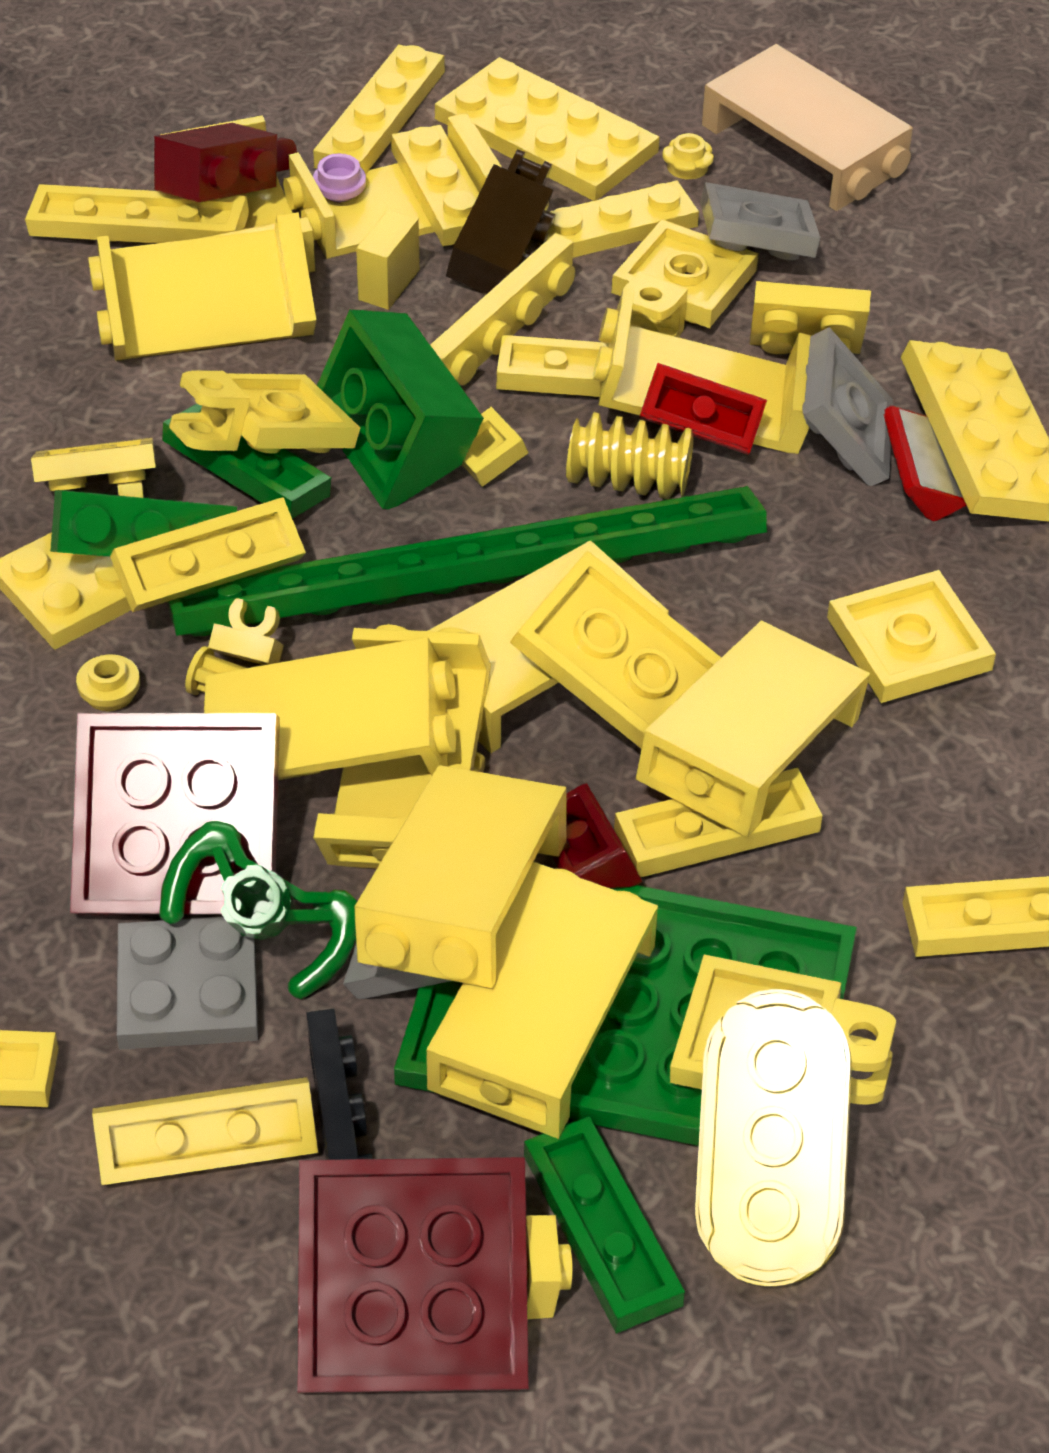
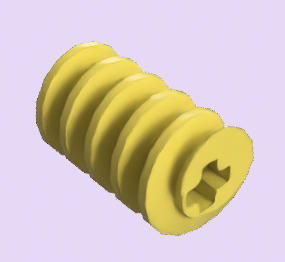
M594 412L586 427H580L579 419L576 418L568 448L567 480L571 483H578L587 470L591 486L600 488L610 473L613 489L623 492L633 477L635 490L639 495L646 496L656 481L660 498L669 500L678 485L680 486L681 497H683L692 461V429L685 428L678 442L673 443L671 441L669 425L662 424L656 437L650 439L648 437L646 421L639 420L632 435H627L625 433L623 417L616 416L609 431H603L600 413Z

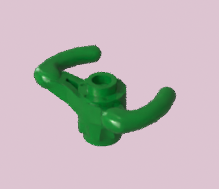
M213 820L202 825L185 840L171 860L161 888L159 913L160 918L164 922L176 924L184 917L187 889L194 871L202 859L214 857L224 880L221 887L224 895V905L221 913L227 923L241 935L264 940L278 936L289 924H330L332 936L325 949L309 966L290 978L288 991L293 997L298 999L308 997L326 985L346 963L356 943L354 906L357 903V900L346 890L333 889L330 892H305L281 878L275 872L248 859L241 845V835L233 825L222 821ZM235 862L243 871L235 875L231 863ZM293 899L304 906H313V909H294Z

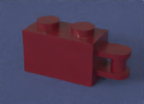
M233 122L154 136V190L200 203L276 187L277 172L290 169L289 155L297 153V147L291 139L277 138L278 134Z

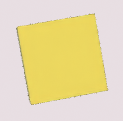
M387 209L357 246L358 300L389 310L419 272V218Z

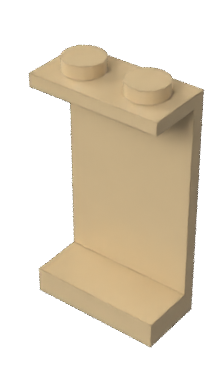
M778 44L769 47L705 84L702 125L718 134L745 118L832 173L833 179L829 207L835 211L840 210L854 200L865 198L873 188L889 178H897L905 171L910 162L911 153L909 150L912 126Z

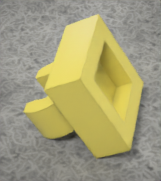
M236 598L232 602L228 613L229 621L233 628L214 623L208 648L221 655L260 665L279 663L284 645L276 639L269 637L278 628L280 620L278 610L267 606L263 622L259 626L248 627L244 622L247 602Z

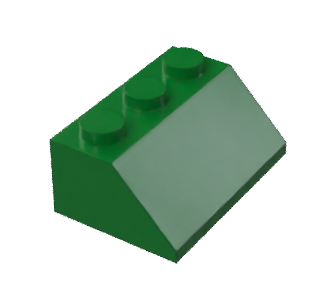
M349 309L317 386L360 427L355 448L341 449L381 508L391 509L399 506L461 466L473 440L478 434L484 417L407 313Z

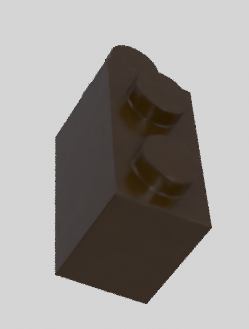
M517 149L508 169L493 164L453 246L446 277L488 294L531 255L529 251L534 241L540 244L545 243L556 214L547 211L553 189L545 186L552 169V163L544 161L543 165L524 158L525 152Z

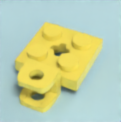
M661 219L613 274L611 293L621 296L623 288L635 290L630 320L631 326L674 337H679L682 334L685 321L710 329L757 271L759 253L747 249L743 251L725 249L717 245L715 240L709 239L708 235Z
M205 370L184 372L180 381V387L185 388L195 398V402L202 405L201 412L174 414L169 426L187 447L193 449L237 451L242 435L251 448L270 454L278 453L281 449H306L315 453H327L331 448H355L360 427L305 374L225 373L224 371Z
M709 955L703 956L670 1065V1083L702 1090L706 1042L710 1031L721 1016H724L730 1008L737 1005V1002L752 993L781 989L806 995L832 1014L848 1041L851 1054V1070L873 1072L867 1079L851 1077L850 1103L868 1105L883 1100L892 1064L893 1054L890 1049L896 1027V1019L892 1014L872 1005L840 999L841 982ZM858 1029H866L871 1031L877 1039L874 1041L850 1034Z

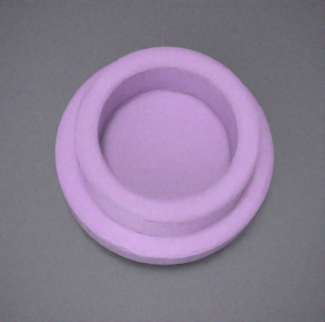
M331 154L322 158L313 174V178L323 196L334 202L348 201L362 193L366 186V175L360 167L359 161L348 154Z

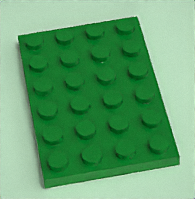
M639 885L610 888L615 891L631 892L644 901L658 905L655 947L650 957L637 953L571 1085L570 1117L568 1120L578 1121L590 1116L594 1125L699 1146L702 1090L670 1083V1065L703 956L709 955L841 982L840 999H844L857 927ZM449 981L419 988L394 1067L395 1085L432 1092L427 1090L426 1049L463 983Z

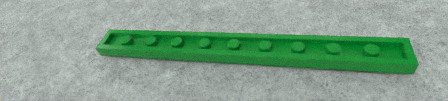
M748 486L280 566L168 601L167 605L176 636L185 634L207 636L211 635L214 623L231 627L228 613L232 602L236 598L247 602V609L244 614L245 624L250 623L259 626L264 620L267 606L276 608L280 619L305 613L327 615L338 611L341 607L368 602L379 605L389 604L397 601L402 596L425 592L446 594L457 590L459 586L482 582L494 584L508 583L515 580L518 576L533 573L590 540L615 563L626 562L635 555L658 551L679 553L689 549L692 545L715 541L736 543L744 540L749 535L767 532V511Z

